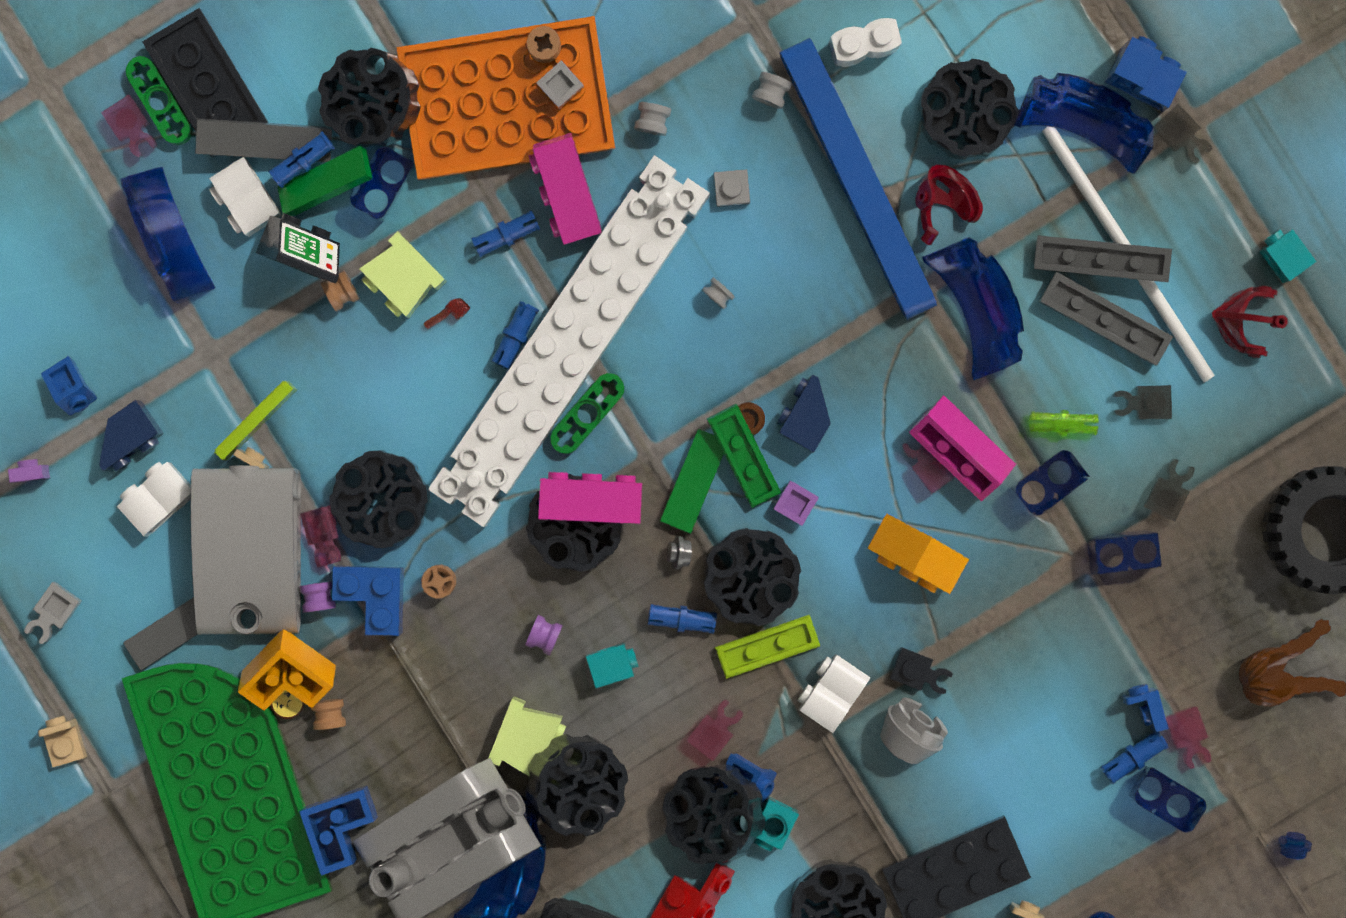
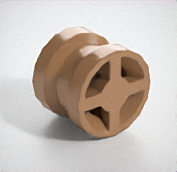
M540 26L533 29L528 35L527 48L531 57L537 62L550 63L559 56L561 41L555 30L547 26Z
M345 270L339 272L336 284L326 280L320 282L324 293L336 312L341 310L345 303L349 301L356 302L360 299Z
M434 565L428 568L421 579L424 592L436 599L444 598L451 594L457 583L454 571L445 565Z
M343 699L319 701L311 708L315 713L313 730L346 726V719L341 713V709L344 706Z

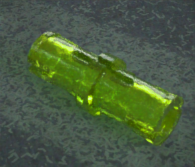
M1060 410V413L1030 412L1029 420L1043 421V424L1029 423V431L1031 433L1057 432L1059 436H1067L1068 433L1098 434L1099 426L1084 425V423H1099L1098 414H1069L1068 410Z

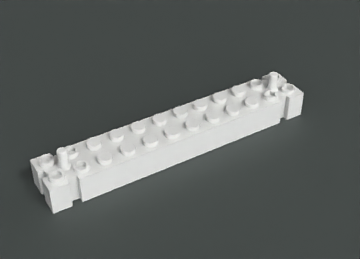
M655 155L639 177L640 182L644 184L641 191L637 193L633 189L630 190L452 453L451 457L457 460L452 470L443 467L428 489L450 505L454 504L456 499L464 503L466 506L462 513L483 527L488 525L501 505L494 499L500 491L509 494L687 231V226L682 223L687 214L695 219L710 197V192L687 178L684 184L675 180L674 177L677 175V170Z

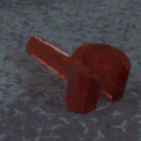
M461 298L453 299L440 313L425 321L424 325L427 329H430L446 319L450 314L459 321L470 310V306Z

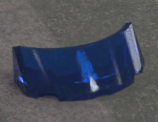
M1057 73L1054 79H1047L1042 75L1034 77L1029 84L1014 126L1019 128L1038 125L1055 127L1075 133L1104 149L1132 174L1138 171L1153 149L1154 126L1147 118L1139 117L1132 112L1130 108L1132 103L1108 87L1077 75Z
M163 166L120 179L136 228L172 300L175 303L181 304L215 289L216 287L180 215Z
M968 237L923 256L924 263L931 267L945 281L963 311L972 344L971 376L973 380L996 373L1021 361L1023 350L1018 344V333L1024 331L1021 309L1008 276L993 255L987 257L983 255L978 248L977 241Z
M520 795L525 803V813L523 815L541 847L483 881L471 900L454 914V918H516L518 915H525L533 903L540 887L542 873L544 872L546 839L545 836L539 834L537 822L540 815L529 805L527 798Z

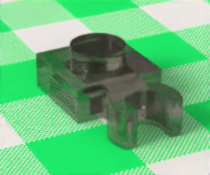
M1179 103L1152 127L1174 152L1182 146L1185 149L1186 159L1193 165L1200 161L1194 155L1195 147H1202L1206 153L1213 150L1207 140L1198 139L1194 135L1201 127Z
M1171 385L1136 386V396H1132L1129 392L1123 390L1113 393V397H1122L1126 401L1124 409L1113 410V414L1116 416H1125L1131 413L1132 410H1136L1137 420L1172 419Z
M1172 459L1168 463L1167 480L1157 477L1143 506L1176 522L1190 492L1182 488V484L1190 480L1195 471L1194 467L1188 466L1184 475H1178L1175 471L1179 461L1177 459Z

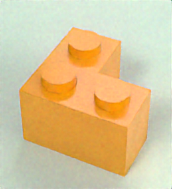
M887 513L867 548L879 555L876 560L877 562L891 570H894L896 565L900 566L899 574L915 583L918 581V585L933 593L939 588L950 594L969 561L967 557L933 537Z
M283 629L242 670L238 693L264 711L285 690L313 708L333 688L336 665L292 633Z

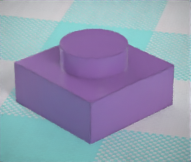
M38 459L18 461V468L8 469L10 483L50 478L49 466L38 465Z
M790 480L773 509L803 526L819 497Z

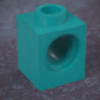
M1281 229L1277 230L1264 240L1267 246L1259 251L1282 283L1291 281L1317 262L1293 229L1285 233Z
M625 642L586 655L596 688L634 677L633 668L639 667L634 649H627Z
M769 796L761 809L765 822L769 818L775 817L783 822V827L776 834H769L763 829L762 835L756 837L754 843L769 851H772L774 847L782 850L799 816V812Z

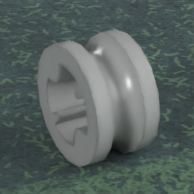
M713 277L710 280L711 286L704 287L702 291L722 309H725L727 307L726 301L729 299L733 300L735 296Z

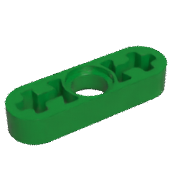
M144 56L131 59L126 66V76L160 134L173 145L185 144L192 136V125L156 64ZM140 64L145 68L150 67V70L146 72L148 78L153 84L157 80H159L160 84L148 88L143 79L134 77L138 73L136 67ZM148 88L143 94L142 89ZM156 92H164L168 96V104L162 110H155L150 104V99ZM174 108L177 110V113L171 114L172 118L179 125L184 123L185 126L181 129L182 136L179 138L174 134L169 136L168 132L172 130V126L166 118L161 122L159 120V117L169 115Z
M612 373L601 375L551 433V444L556 451L563 454L576 451L617 404L625 390L624 383L619 376ZM604 380L608 383L615 380L618 383L615 387L618 394L615 397L611 394L606 396L603 402L607 403L608 406L603 410L600 404L590 399L589 396L592 392H595L598 397L604 389L601 383ZM584 404H592L597 409V418L592 423H583L578 417V410ZM573 417L576 424L585 428L586 432L581 435L577 430L572 436V440L575 442L574 445L571 447L569 445L560 447L558 445L560 438L557 434L560 431L567 433L573 427L567 423Z

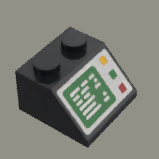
M283 213L281 219L270 216L256 253L311 276L336 284L339 277L340 243L329 239L331 232L314 225L311 231L300 227L302 220Z

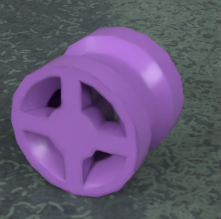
M333 581L299 586L300 593L304 595L305 603L302 605L303 612L336 608L335 600L331 598Z
M538 615L525 645L530 648L537 646L543 650L544 654L550 656L563 625L559 623L550 624L546 622L545 617Z

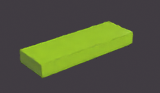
M282 381L215 449V453L222 460H229L236 449H240L298 389L289 381Z
M810 614L718 645L715 648L727 679L820 647V643Z

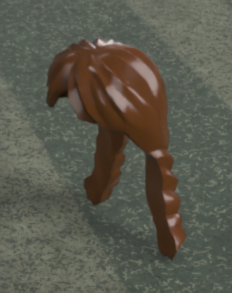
M1320 619L1309 632L1301 634L1299 638L1291 639L1287 644H1282L1280 647H1268L1258 650L1245 658L1239 669V680L1243 686L1245 697L1253 704L1272 707L1288 701L1295 694H1302L1304 692L1319 693L1327 690L1329 692L1332 691L1338 697L1345 696L1346 683L1344 681L1328 679L1322 676L1309 678L1303 676L1293 677L1291 674L1283 671L1289 659L1301 655L1305 650L1312 647L1320 636L1327 634L1331 630L1329 620Z

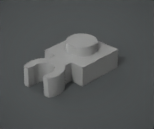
M52 582L33 608V610L40 614V617L30 621L26 625L24 632L30 634L36 626H39L43 629V636L40 638L39 643L44 644L48 642L52 637L53 624L60 629L63 628L82 600L58 583Z

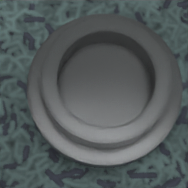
M676 536L674 541L668 544L667 561L672 562V567L676 570H680L681 567H688L692 556L691 541L684 540L682 536Z

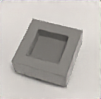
M562 60L536 82L559 109L584 88L581 81Z
M747 169L714 172L717 207L750 204Z

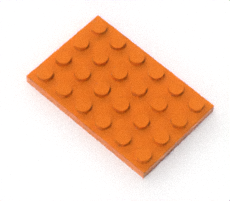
M594 16L396 47L399 61L408 69L414 71L420 85L417 90V100L421 106L416 123L409 125L418 181L530 163L528 155L534 154L533 144L568 133H572L578 155L615 150ZM540 26H547L555 30L561 41L560 54L550 63L537 62L531 57L527 48L528 35L533 29ZM562 60L581 81L584 88L559 109L536 82Z

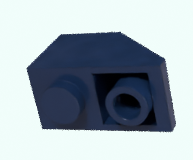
M811 375L809 380L801 379L793 393L794 396L798 397L792 409L787 406L785 407L776 424L781 426L779 434L814 453L831 422L819 378Z
M134 400L108 418L99 462L102 471L113 469L116 473L132 462L129 458L139 450L144 454L159 444L157 438L164 433L141 400Z

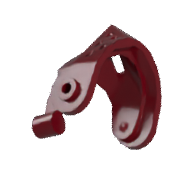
M939 164L932 166L918 186L919 190L915 197V203L917 208L921 210V224L924 230L920 239L927 245H932L939 234L933 228L931 222L933 203L949 206L957 212L962 220L969 223L977 222L982 215L983 204L974 186L961 173L949 166ZM939 180L950 189L949 193L938 187L936 181Z
M1269 286L1249 287L1235 292L1222 305L1213 310L1212 317L1221 337L1233 350L1248 354V357L1253 358L1268 356L1266 347L1248 343L1244 336L1243 321L1267 323L1272 328H1285L1288 324V319L1284 315L1268 317L1245 314L1250 300L1254 297L1274 299V296L1278 294L1277 290Z

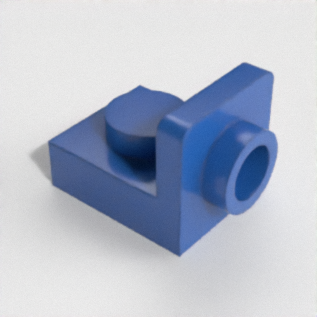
M67 356L41 373L55 403L68 415L85 410L89 404L97 399L96 394L87 386L75 361L70 356Z
M1142 684L1129 688V694L1122 696L1123 703L1126 705L1144 702V706L1140 707V713L1145 726L1150 725L1151 730L1154 732L1169 729L1157 689L1154 687L1148 688V684Z
M730 754L726 764L739 768L741 774L748 781L755 782L763 797L761 802H764L774 789L773 781L777 773L771 769H762L738 754Z

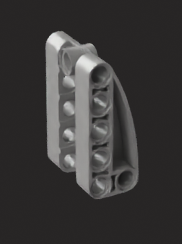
M259 466L193 469L191 474V543L197 634H278L283 629L292 634H299L301 623V593L299 588L301 586L300 471L296 468H259ZM246 610H252L256 615V623L249 629L243 627L240 620L241 615Z
M491 758L455 775L353 841L366 867L372 870L369 876L371 890L379 897L388 898L390 901L388 905L396 918H424L541 847L523 815L525 813V803L522 797L515 790L507 788Z

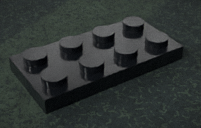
M200 8L142 41L195 131L197 118L269 123Z
M1004 815L881 867L903 918H940L1031 878Z

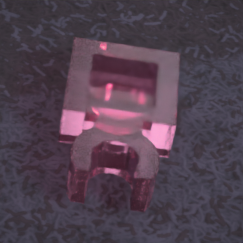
M127 95L101 112L119 141L123 142L127 138L130 139L129 147L136 157H142L138 145L143 140L148 141L153 149L157 147L156 140L151 135L142 131L144 127L149 125V122L131 95Z
M907 443L903 444L904 453L909 458L918 461V463L912 466V470L931 495L956 478L923 446L918 450H912Z
M330 505L300 513L308 546L315 545L314 559L317 567L340 562L341 554L333 539L339 538Z
M724 699L719 704L717 709L718 716L715 719L706 714L687 738V742L712 761L715 760L733 736V733L726 728L739 722L743 716V711L740 709L733 717H728L724 714V709L729 704L727 699Z
M1194 705L1165 716L1174 747L1176 749L1185 747L1186 749L1184 762L1190 769L1195 768L1192 757L1198 752L1203 755L1206 763L1211 762L1210 752L1200 744L1201 740L1209 737L1197 706Z

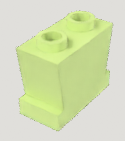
M397 231L388 240L393 246L360 268L365 274L361 280L374 294L380 290L388 298L384 304L397 317L404 314L407 318H410L431 288L434 287L438 291L447 281Z
M513 697L489 758H491L493 764L498 766L501 765L503 760L530 777L528 767L534 755L545 750L552 739L563 735L566 726L560 724L563 716L524 708L526 701Z

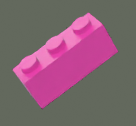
M572 133L533 144L534 154L528 156L534 174L541 173L544 186H540L539 191L544 206L551 205L554 217L549 219L554 237L561 236L563 245L602 233L601 224Z
M944 395L924 413L909 431L927 451L981 502L1002 484L1016 465Z
M548 472V479L540 478L538 519L641 523L642 483H636V476L616 475L615 482L602 481V474L582 473V480H568V473Z

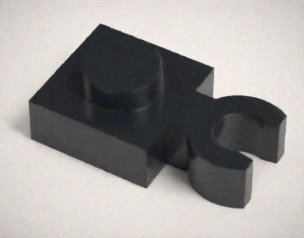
M901 647L889 678L920 691L924 683L927 682L935 692L945 694L947 690L939 687L936 680L940 675L952 678L953 673L946 668L930 669L933 659Z

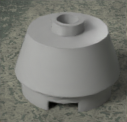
M902 698L899 703L888 708L880 737L895 757L910 764H918L942 750L943 740L948 731L937 716L932 721L928 715L919 710L922 707L921 703L910 698Z

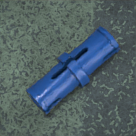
M322 131L300 149L294 148L291 151L292 155L273 169H270L269 173L279 187L283 188L285 184L304 170L309 172L313 169L311 165L330 151H333L335 147Z
M532 210L507 223H504V221L497 223L499 227L471 238L474 246L488 241L487 245L476 249L480 258L506 244L510 247L514 245L513 241L541 230L537 221L525 227L523 226L524 223L535 219Z
M519 301L508 328L504 327L502 331L504 337L491 362L507 370L512 366L521 345L527 343L529 338L526 335L536 314L539 312L537 308L529 304L525 305L526 303Z
M650 604L648 625L675 628L677 632L683 633L684 630H693L714 634L717 613L689 610L687 606L681 605L680 608H671Z
M1153 731L1152 734L1134 746L1131 744L1124 748L1125 752L1107 764L1102 765L1101 769L1114 785L1134 769L1141 770L1144 768L1145 762L1164 749L1169 748L1163 736L1160 737V732Z

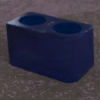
M388 147L377 149L369 163L373 180L371 179L356 186L350 197L353 207L382 222L385 221L415 168L413 161ZM391 160L400 162L404 167L402 180L395 184L387 183L381 176L382 166ZM373 189L382 190L388 198L387 207L378 213L371 212L365 206V196Z
M1060 450L1039 466L1038 471L1035 469L1011 489L1031 515H1042L1088 480V478L1084 477L1090 476L1070 451ZM1055 461H1064L1071 468V477L1064 484H1055L1048 476L1049 466ZM1029 481H1037L1044 487L1045 496L1038 504H1029L1022 498V488Z
M1142 530L1099 535L1090 538L1087 544L1091 575L1162 567L1157 532ZM1140 540H1149L1156 546V557L1150 563H1140L1133 555V548ZM1107 544H1116L1123 551V560L1116 567H1107L1100 560V551Z
M1147 766L1129 794L1139 806L1185 833L1194 830L1207 807L1206 801L1202 797L1155 768ZM1146 777H1154L1161 783V794L1154 800H1146L1139 794L1138 789ZM1176 794L1184 795L1190 802L1189 812L1181 818L1171 816L1167 810V801Z

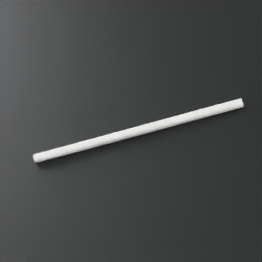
M1051 124L1042 130L1113 243L1130 244L1055 126ZM1137 279L1203 383L1214 377V373L1154 281Z

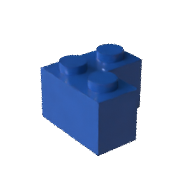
M1139 36L1138 39L1132 37L1122 46L1104 82L1164 112L1170 107L1187 72L1180 69L1181 64L1172 58L1163 56L1160 59L1163 52L1156 49L1157 44L1143 36Z
M340 565L333 567L332 600L366 601L365 635L399 636L402 634L404 567Z
M367 785L308 805L299 811L320 874L324 875L353 865L357 860L348 830L374 822L378 817Z

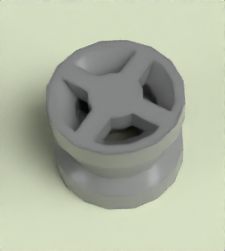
M761 72L759 77L760 86L754 90L752 98L770 107L782 109L785 103L783 96L785 92L790 90L792 83L774 74Z
M639 102L638 110L640 117L639 120L635 121L634 129L648 134L666 136L667 127L665 122L670 117L671 108L654 103Z

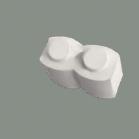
M881 18L870 22L864 28L847 27L837 31L831 36L829 46L834 65L847 67L860 63L866 57L882 58L889 56L899 49L902 41L896 19Z
M244 157L209 178L213 184V187L209 190L220 206L225 203L231 215L227 216V219L237 234L243 231L246 236L250 237L267 225L270 216L277 218L282 216L252 166Z
M160 462L156 463L145 473L148 479L142 485L137 487L133 484L120 495L122 502L117 507L144 537H148L191 499V484L170 462H166L163 465Z
M836 654L832 659L826 657L816 671L820 675L818 681L813 687L808 684L797 700L801 703L799 710L832 733L837 729L870 679L869 676Z

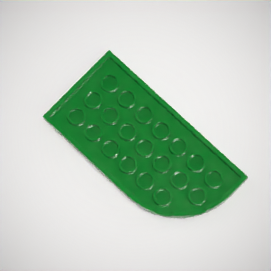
M167 664L122 678L198 917L252 918L331 892L333 889L328 874H320L299 812L306 806L281 729L270 707L264 711L239 694V677L221 668L206 664Z

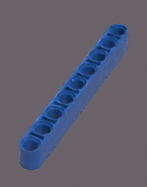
M808 38L779 52L783 65L905 319L908 320L937 306L933 292L814 43Z

